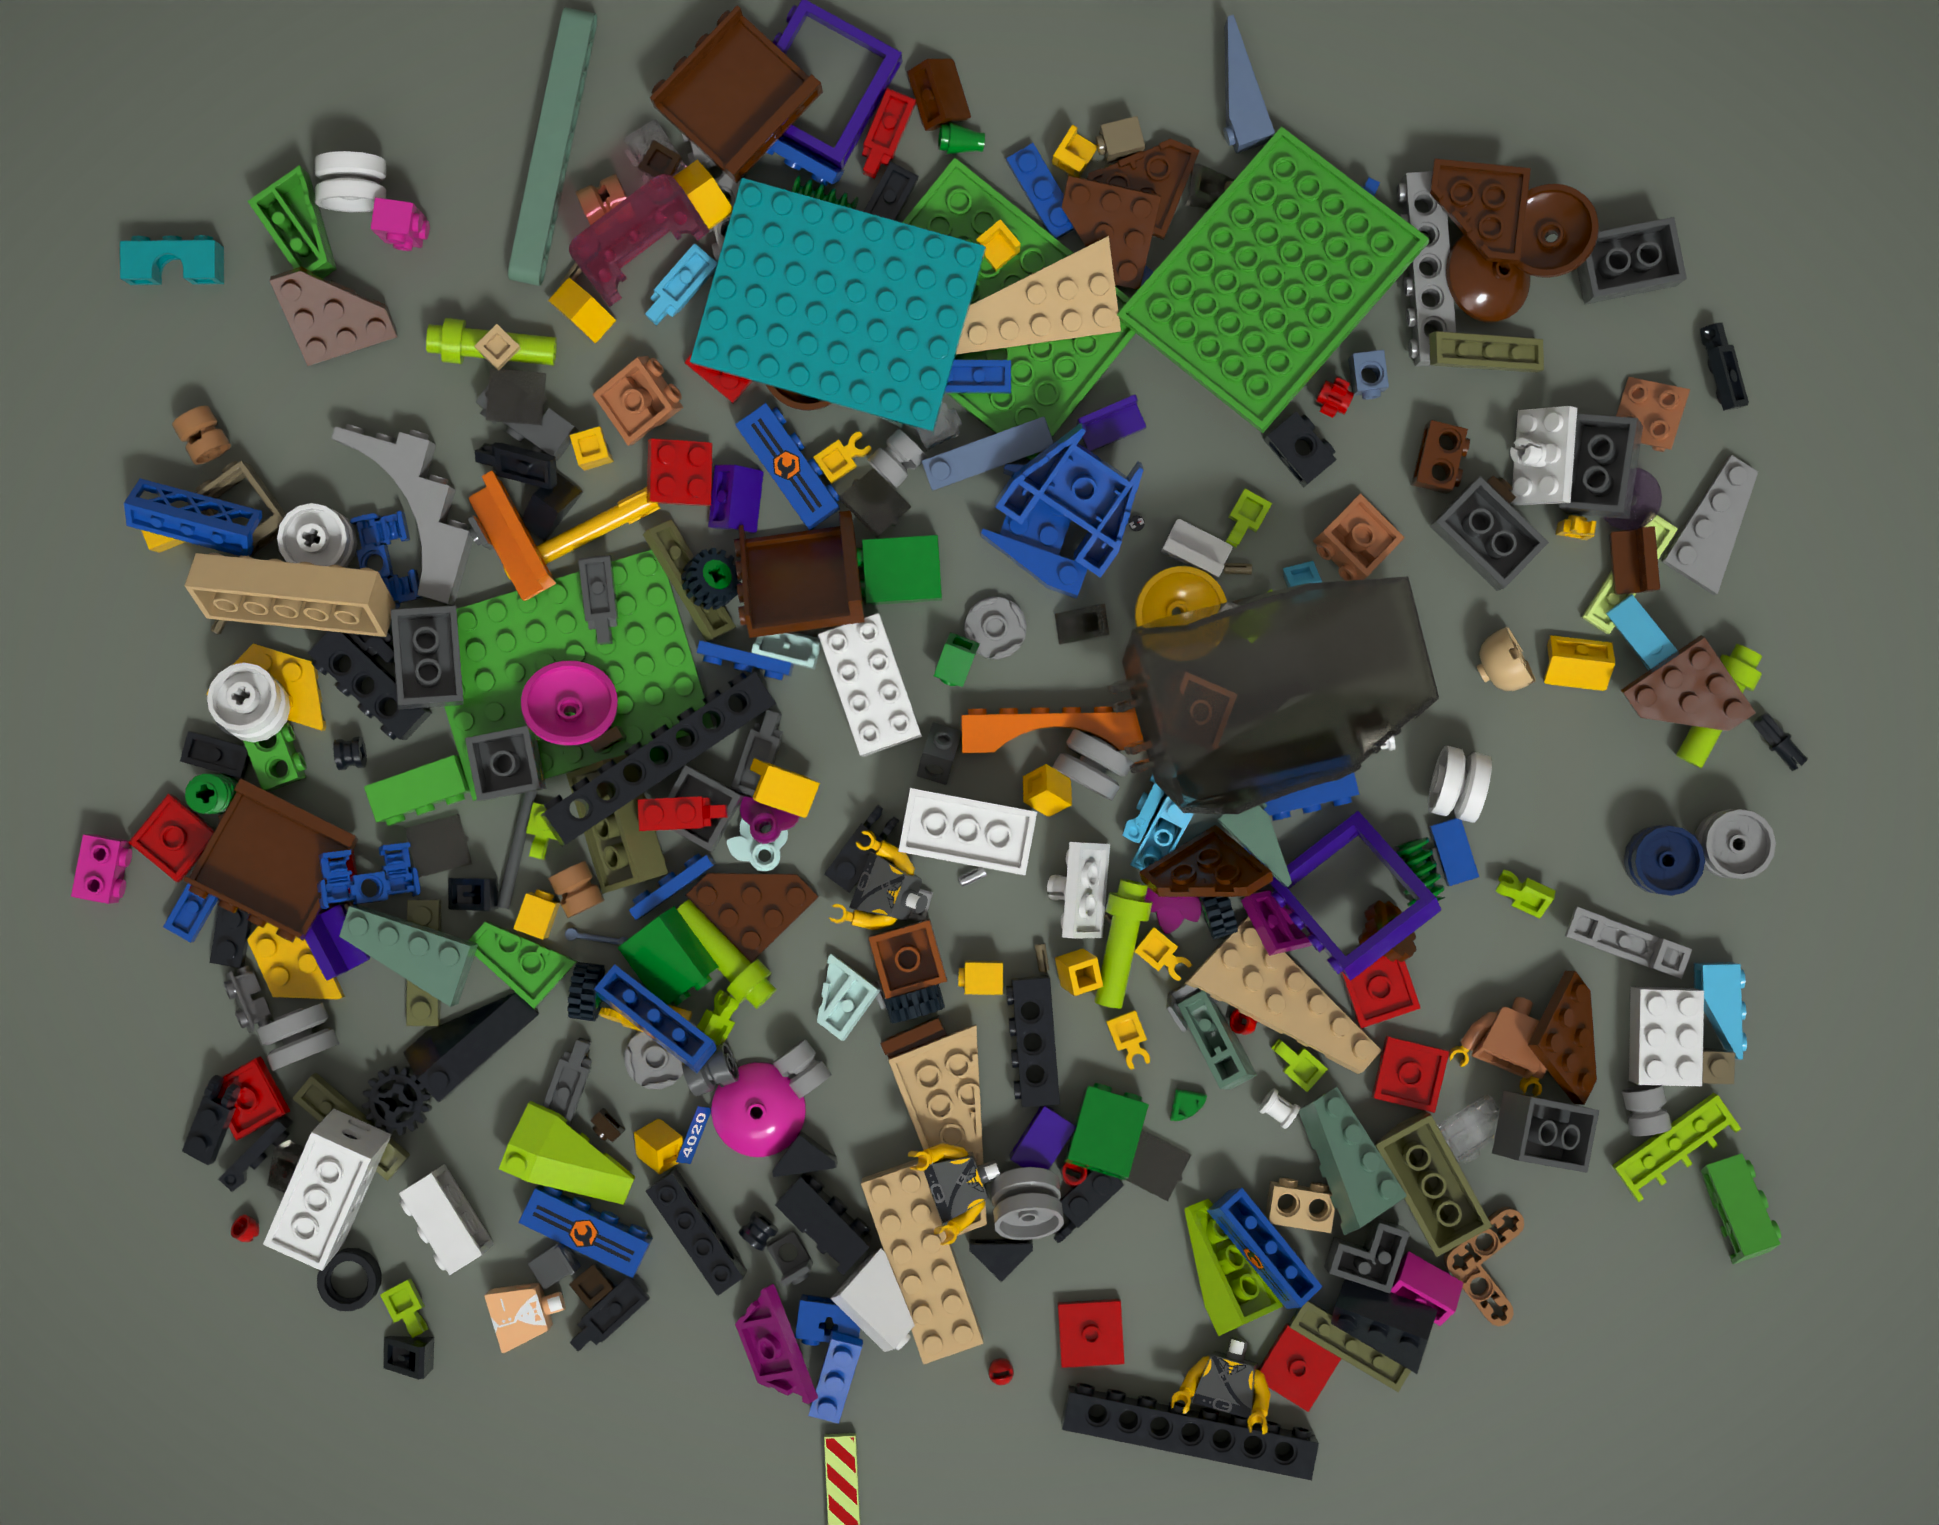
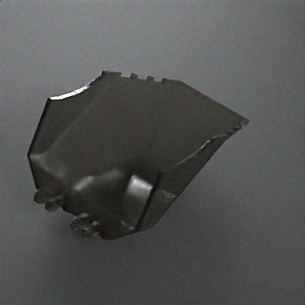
M1408 576L1306 583L1154 620L1132 630L1122 659L1126 679L1107 686L1111 694L1121 693L1126 689H1130L1132 698L1118 701L1113 705L1114 712L1118 713L1135 708L1143 740L1125 746V752L1128 755H1135L1146 750L1149 759L1132 764L1130 766L1131 773H1141L1152 769L1155 783L1183 813L1240 814L1276 798L1326 782L1337 781L1354 773L1362 767L1361 763L1371 754H1377L1382 750L1380 746L1389 738L1402 732L1401 728L1411 719L1418 718L1439 699Z

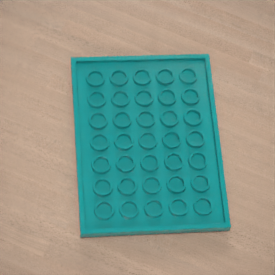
M741 178L690 362L695 365L934 432L986 246Z

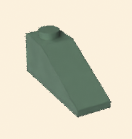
M1244 792L1217 821L1246 850L1272 871V875L1284 887H1288L1292 881L1269 814L1264 810L1267 805L1254 792L1250 796Z
M1202 990L1177 1004L1220 1089L1231 1090L1257 1076L1242 1045L1207 992Z

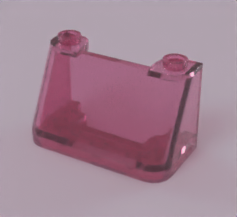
M661 174L652 178L578 234L569 245V253L607 305L611 307L622 298L618 292V284L620 280L623 282L627 279L620 270L623 266L668 232H671L677 241L682 238L681 234L685 233L692 234L698 241L709 233L710 230L678 182L671 175Z

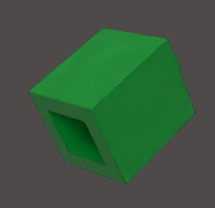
M950 632L933 676L940 678V681L946 685L963 687L980 643Z

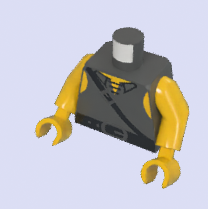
M862 831L861 833L870 837L871 843L869 846H865L861 842L856 841L857 847L861 850L872 848L876 850V853L870 851L849 906L854 911L849 912L843 905L834 904L832 907L843 910V917L838 920L831 917L829 919L836 924L843 923L846 920L850 921L853 926L878 930L893 926L897 919L908 920L911 911L923 912L927 906L928 899L927 896L919 893L922 879L914 874L915 867L907 854L898 852L899 848L884 840L881 842L877 841L872 831Z
M945 1143L932 1146L923 1151H910L908 1157H918V1164L911 1166L910 1169L924 1171L942 1223L948 1222L947 1225L936 1227L934 1235L944 1231L946 1239L940 1245L952 1244L955 1242L957 1234L972 1224L985 1207L988 1193L984 1183L992 1181L1001 1175L997 1162L994 1159L977 1165L973 1152H967L963 1147Z
M1230 1337L1226 1354L1215 1351L1211 1356L1202 1357L1188 1371L1179 1391L1172 1396L1171 1408L1174 1407L1176 1401L1182 1400L1186 1403L1183 1409V1414L1189 1411L1190 1398L1193 1397L1192 1403L1248 1418L1247 1423L1250 1433H1252V1426L1255 1423H1262V1434H1266L1268 1426L1265 1417L1268 1415L1271 1394L1264 1374L1258 1370V1363L1245 1359L1248 1342Z

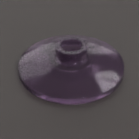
M1637 468L1633 496L1637 497V502L1631 506L1630 518H1603L1613 527L1622 530H1635L1646 526L1656 517L1662 504V491L1659 483L1649 472Z

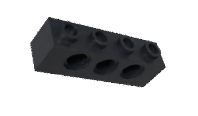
M328 631L308 652L314 659L312 665L323 675L326 676L329 673L337 680L334 684L336 688L347 697L352 694L360 702L357 707L369 718L375 716L383 724L380 729L391 739L407 740L432 714L428 708L399 710L396 678L369 653L364 652L347 633ZM348 655L352 664L350 669L343 673L339 668V661L343 656ZM367 677H371L374 681V689L369 694H365L362 690V682ZM393 698L397 702V710L393 715L389 716L385 712L384 706L387 700Z
M1050 976L1012 978V986H1006L1007 1004L1014 1005L1015 1017L1009 1018L1010 1037L1016 1036L1017 1049H1011L1012 1068H1019L1020 1079L1013 1081L1015 1100L1021 1099L1022 1107L1059 1105ZM1029 1001L1035 1002L1039 1006L1038 1014L1033 1018L1024 1017L1021 1013L1024 1003ZM1030 1033L1038 1034L1042 1039L1041 1045L1036 1049L1026 1048L1023 1044L1026 1035ZM1031 1065L1041 1066L1044 1069L1043 1077L1037 1081L1028 1079L1026 1076L1028 1067Z
M677 1168L648 1187L645 1192L717 1296L744 1278L747 1270Z

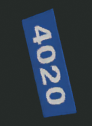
M697 1106L676 1162L691 1164L710 1116L711 1108Z

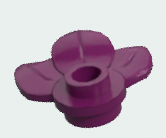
M744 796L741 801L740 815L750 825V833L754 840L762 844L775 841L781 831L791 829L800 819V816L759 803L751 797ZM764 826H771V830L769 832H761Z
M1148 887L1145 899L1153 902L1151 912H1157L1159 925L1165 934L1178 929L1183 923L1184 918L1192 922L1199 921L1202 906L1198 897H1159Z

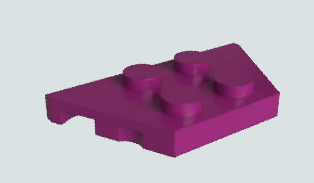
M773 1283L760 1291L761 1295L750 1304L746 1309V1314L739 1318L735 1326L757 1383L768 1388L773 1387L778 1392L787 1396L791 1393H796L802 1396V1402L809 1404L818 1399V1395Z

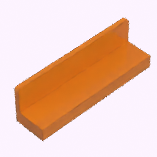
M492 470L481 476L487 487L471 495L469 501L520 598L526 601L555 585L556 581L502 480Z

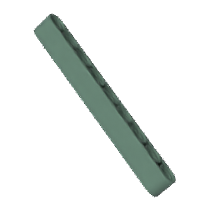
M564 7L562 11L509 263V280L541 286L545 277L596 33V13Z

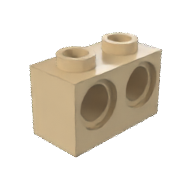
M1279 1178V1182L1270 1181L1265 1216L1271 1224L1331 1233L1335 1209L1330 1198L1332 1193L1329 1190V1185L1311 1182L1310 1187L1299 1186L1297 1180L1290 1178ZM1284 1194L1293 1196V1203L1287 1209L1278 1207V1199ZM1315 1199L1324 1200L1323 1210L1317 1214L1310 1213V1203Z

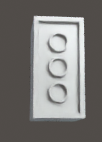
M879 613L865 617V622L842 625L818 634L859 754L862 757L922 737Z
M910 788L898 852L1026 875L1037 812Z
M333 1109L311 1132L263 1245L323 1271L345 1243L392 1134Z

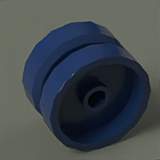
M1656 825L1642 829L1631 838L1626 846L1624 864L1627 875L1634 885L1649 893L1673 896L1685 893L1697 884L1703 874L1705 857L1701 844L1687 830L1674 826ZM1664 856H1666L1667 859L1666 863H1662V858Z

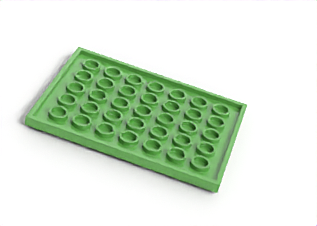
M1281 126L1117 313V316L1121 322L1261 433H1264L1427 246L1429 238Z
M956 158L951 161L902 222L976 243V239L1001 219L1021 243L1020 252L999 270L995 271L987 260L983 258L970 305L1073 254L1071 250ZM1115 287L1119 312L1130 298ZM1120 321L1121 332L959 354L955 356L954 360H1011V394H946L995 434L1045 416L1051 436L1053 437L1136 333ZM1040 452L1029 455L1025 458L1031 461L1036 456H1038Z
M652 550L612 561L619 617L617 619L618 626L611 627L613 644H598L596 629L589 630L588 622L585 621L580 571L554 579L556 581L555 585L526 601H523L518 592L514 591L456 609L463 705L444 707L473 801H476L477 798L465 738L528 726L521 710L522 691L530 677L549 664L560 661H580L593 665L603 671L610 678L617 692V713L611 726L612 728L620 726L627 738L601 753H595L589 742L579 745H559L548 742L536 735L545 779L575 771L605 759L625 755L624 751L640 741L644 746L652 741L653 738L650 734L664 724L670 729L679 723L677 716L688 708L693 707L697 711L705 705L702 700L705 698V694L671 582ZM568 712L565 715L572 716L575 715V713ZM704 714L702 717L703 725L708 729L715 728L711 714ZM678 731L676 739L689 736V734L685 731Z

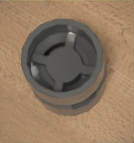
M726 1043L716 1045L717 1050L698 1073H695L682 1062L685 1080L695 1096L698 1097L713 1091L715 1084L724 1087L739 1080L736 1060Z

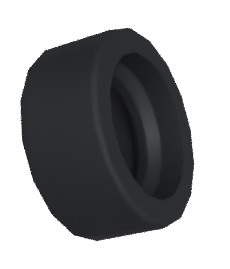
M346 1248L338 1251L324 1270H319L317 1275V1288L321 1298L329 1307L338 1311H354L364 1307L377 1295L381 1286V1270L378 1262L370 1253L359 1248ZM345 1261H353L360 1264L368 1277L365 1291L354 1298L340 1296L334 1290L331 1283V1275L334 1268Z

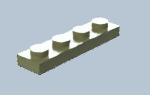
M1439 331L1429 334L1431 366L1535 373L1544 370L1543 339Z
M672 519L648 529L643 534L645 540L706 642L734 629L736 626L724 607L721 606L716 610H713V607L708 610L703 609V602L697 606L694 604L696 600L694 596L690 599L686 596L690 590H683L682 584L686 580H681V575L685 572L683 570L685 565L694 556Z
M407 900V921L441 932V900ZM407 980L406 1026H440L441 1001Z
M317 1073L311 1075L292 1098L319 1122L333 1109H336L375 1126V1123L367 1120L360 1110ZM390 1137L376 1172L388 1181L409 1158L410 1154Z
M1307 1301L1301 1308L1297 1309L1288 1324L1291 1329L1393 1390L1400 1391L1411 1370L1332 1325L1333 1315L1314 1303Z

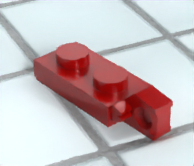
M889 88L886 89L863 144L862 156L867 157L863 168V175L875 179L881 164L888 166L890 161L893 160L916 105V99Z
M703 796L638 799L639 831L698 829L711 826V818L728 817L727 805H710V798H703Z

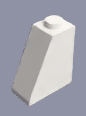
M880 1248L871 1252L830 1299L886 1352L895 1348L900 1350L911 1338L908 1333L915 1325L886 1253Z

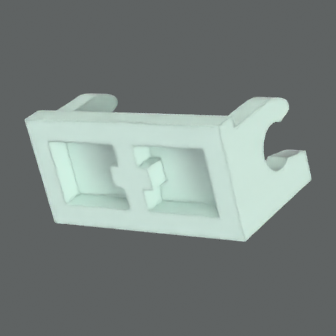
M796 632L757 637L756 643L753 644L751 653L791 662L794 665L815 670L821 641L820 638Z

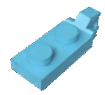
M693 244L654 289L655 293L650 298L654 304L645 313L647 318L657 326L667 314L673 317L677 312L679 313L716 271L718 263L699 246Z
M1167 760L1163 766L1157 764L1150 778L1154 785L1149 794L1145 792L1142 794L1136 809L1141 812L1138 817L1126 822L1122 836L1138 844L1141 843L1178 769L1175 764Z

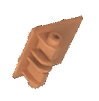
M1628 377L1616 416L1638 418L1643 425L1641 444L1653 446L1652 449L1659 452H1664L1665 449L1672 450L1690 389Z

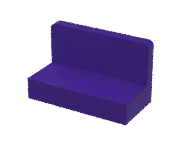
M1136 394L1077 419L1076 426L1081 422L1086 425V432L1082 437L1086 449L1092 452L1146 429V424L1137 406L1138 399Z
M715 465L709 528L739 530V525H743L745 532H757L763 471L739 465Z
M339 904L318 915L305 937L326 981L340 976L370 960L368 954L339 937L347 914L343 904Z
M1049 1105L1040 1106L1010 1152V1160L1023 1168L1035 1167L1049 1170L1075 1130V1125L1055 1113L1054 1109Z

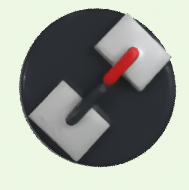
M1138 515L1133 516L1129 521V526L1133 531H1140L1145 525L1144 519Z

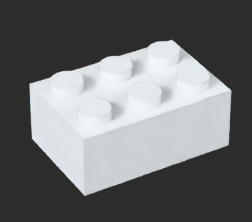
M1670 987L1630 988L1629 1081L1638 1085L1702 1086L1703 990Z
M445 1164L399 1193L402 1198L400 1204L404 1212L408 1216L412 1215L419 1225L417 1232L420 1238L425 1243H430L435 1251L433 1255L435 1262L441 1270H446L449 1275L477 1259L494 1245V1242Z

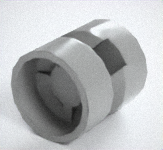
M897 429L886 440V448L879 447L867 459L870 465L894 488H897L908 477V469L915 470L922 463V460L927 458L915 442L900 429Z
M807 1039L798 1043L773 1062L783 1077L791 1079L789 1086L799 1099L814 1090L832 1075L822 1060H815L816 1052Z
M1638 1085L1622 1090L1625 1109L1632 1111L1628 1116L1630 1135L1648 1136L1672 1129L1670 1115L1667 1110L1661 1108L1667 1102L1663 1085Z

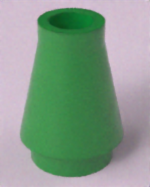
M950 122L948 125L941 124L938 136V150L945 151V154L983 152L985 133L976 132Z

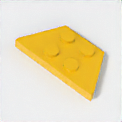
M254 643L236 660L233 665L240 663L258 665L282 684L289 695L290 712L287 720L325 731L326 722L323 721L321 709L322 696L317 683L319 678L318 671L312 665V661Z
M266 923L264 928L258 926L247 939L272 997L341 999L345 997L337 977L326 981L305 939L302 941L295 938L292 943L276 935L278 928Z

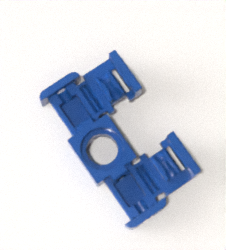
M398 511L397 514L383 517L371 513L353 517L350 523L357 524L362 547L361 550H356L360 569L368 568V559L373 555H379L383 559V567L378 572L394 602L399 600V603L423 598L417 595L420 583L417 570H409L408 576L401 578L397 574L394 575L388 546H386L391 544V540L399 538L401 542L410 540L405 513ZM395 603V609L400 607L399 603Z
M411 843L380 846L379 854L380 856L384 855L385 866H382V872L353 875L351 877L352 872L351 870L347 871L346 860H349V855L352 854L351 850L320 854L322 879L326 878L327 884H325V879L317 883V890L321 892V898L319 899L320 907L327 909L329 908V903L353 900L354 905L386 901L389 899L388 895L412 892L413 897L419 895L421 890L418 871L413 867L408 869V867H411L408 850L411 847ZM400 850L397 853L385 854V851ZM343 857V860L328 861L329 858ZM366 879L374 881L377 885V892L373 897H367L361 891V884Z

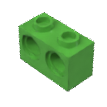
M285 723L281 730L275 734L277 740L271 748L266 745L265 740L258 742L243 740L260 786L265 791H274L306 778L304 770L307 769L306 762L302 754L296 752L292 742L295 740V734L289 723ZM281 760H284L288 765V771L284 777H280L276 772V766Z

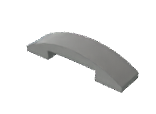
M1577 906L1574 908L1565 933L1566 937L1680 979L1683 977L1692 952L1690 948L1618 923Z

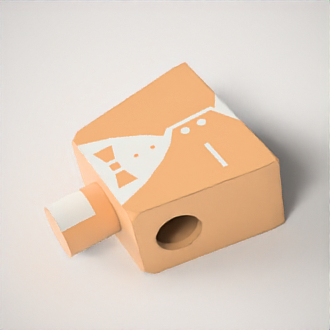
M540 1283L494 1288L484 1295L502 1353L508 1352L547 1332L553 1325L550 1314L566 1309L562 1293L556 1292L545 1296Z

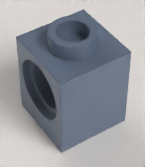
M1384 350L1353 353L1349 357L1351 386L1354 396L1362 395L1363 400L1381 397V392L1389 388ZM1363 369H1370L1375 373V383H1367L1363 380L1361 376Z

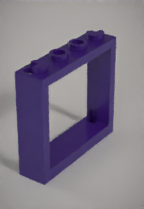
M801 0L798 6L794 5L789 11L786 19L788 25L783 34L779 32L772 42L785 55L808 16L884 58L835 148L793 125L782 135L843 169L881 102L886 89L890 86L903 62L902 53L807 0Z
M1359 811L1355 812L1287 865L1292 881L1288 887H1284L1274 876L1273 881L1270 882L1274 889L1270 895L1276 900L1277 904L1281 908L1287 906L1292 913L1289 917L1297 928L1301 931L1305 927L1311 934L1307 938L1319 953L1325 950L1330 956L1326 961L1337 974L1343 972L1350 981L1441 911L1438 900ZM1359 836L1412 895L1416 902L1345 956L1289 889Z

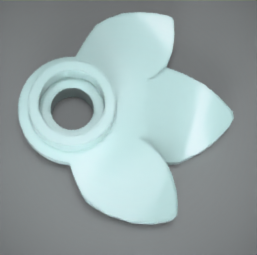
M741 819L740 836L728 839L727 846L731 855L737 860L748 861L757 870L770 871L780 861L779 849L787 841L788 830L781 831L775 841L762 844L754 840L750 833V825ZM764 826L761 832H769L771 830V826ZM761 850H768L770 852L771 858L769 861L763 862L759 859L758 854Z

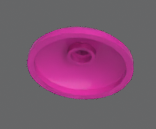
M560 661L541 668L527 681L521 695L522 715L528 727L540 738L559 745H579L596 739L611 726L618 707L617 692L610 678L597 667L580 661ZM568 712L575 713V715L567 716L565 714Z
M754 1062L739 1066V1080L724 1087L718 1085L715 1090L711 1106L715 1130L728 1147L740 1154L750 1157H766L777 1154L791 1145L799 1135L806 1114L805 1098L799 1099L789 1086L791 1079L783 1077L773 1064ZM753 1107L761 1108L762 1116L759 1118L753 1117L751 1109Z

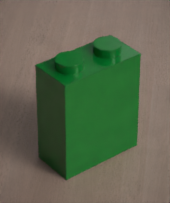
M938 535L862 540V548H857L859 567H864V579H860L862 598H866L867 605L942 601Z
M675 906L659 915L618 947L646 988L667 1005L673 1002L678 1006L691 996L688 991L694 986L697 991L712 981L709 974L719 968Z
M1094 1083L1093 1087L1087 1086L1084 1090L1075 1122V1130L1072 1133L1064 1162L1126 1180L1129 1178L1149 1104L1141 1102L1142 1097L1139 1095L1124 1092V1095L1121 1096L1111 1093L1112 1088L1109 1086Z

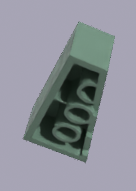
M362 905L349 906L339 935L345 941L449 1007L459 1004L478 947L477 943Z
M1338 1087L1324 1093L1299 1110L1311 1147L1316 1150L1321 1165L1319 1169L1322 1177H1326L1330 1187L1332 1204L1334 1209L1337 1208L1342 1220L1340 1225L1344 1235L1362 1228L1407 1197Z

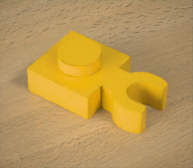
M861 432L854 433L846 446H843L838 439L813 457L831 484L857 467L853 458L856 456L865 457L872 451L870 445L862 450L855 447L856 441L863 437Z
M1569 515L1568 519L1558 522L1556 535L1588 540L1594 537L1597 522L1593 520L1587 521L1585 517Z
M1154 927L1151 928L1134 950L1136 954L1157 971L1163 965H1166L1169 975L1177 981H1180L1181 977L1175 973V966L1178 963H1183L1188 968L1192 966L1191 962L1185 957L1173 955L1178 946Z
M1136 1010L1106 1020L1117 1051L1127 1049L1125 1061L1131 1070L1135 1069L1132 1058L1136 1054H1141L1146 1064L1150 1063L1148 1052L1139 1045L1140 1042L1146 1041L1147 1038Z

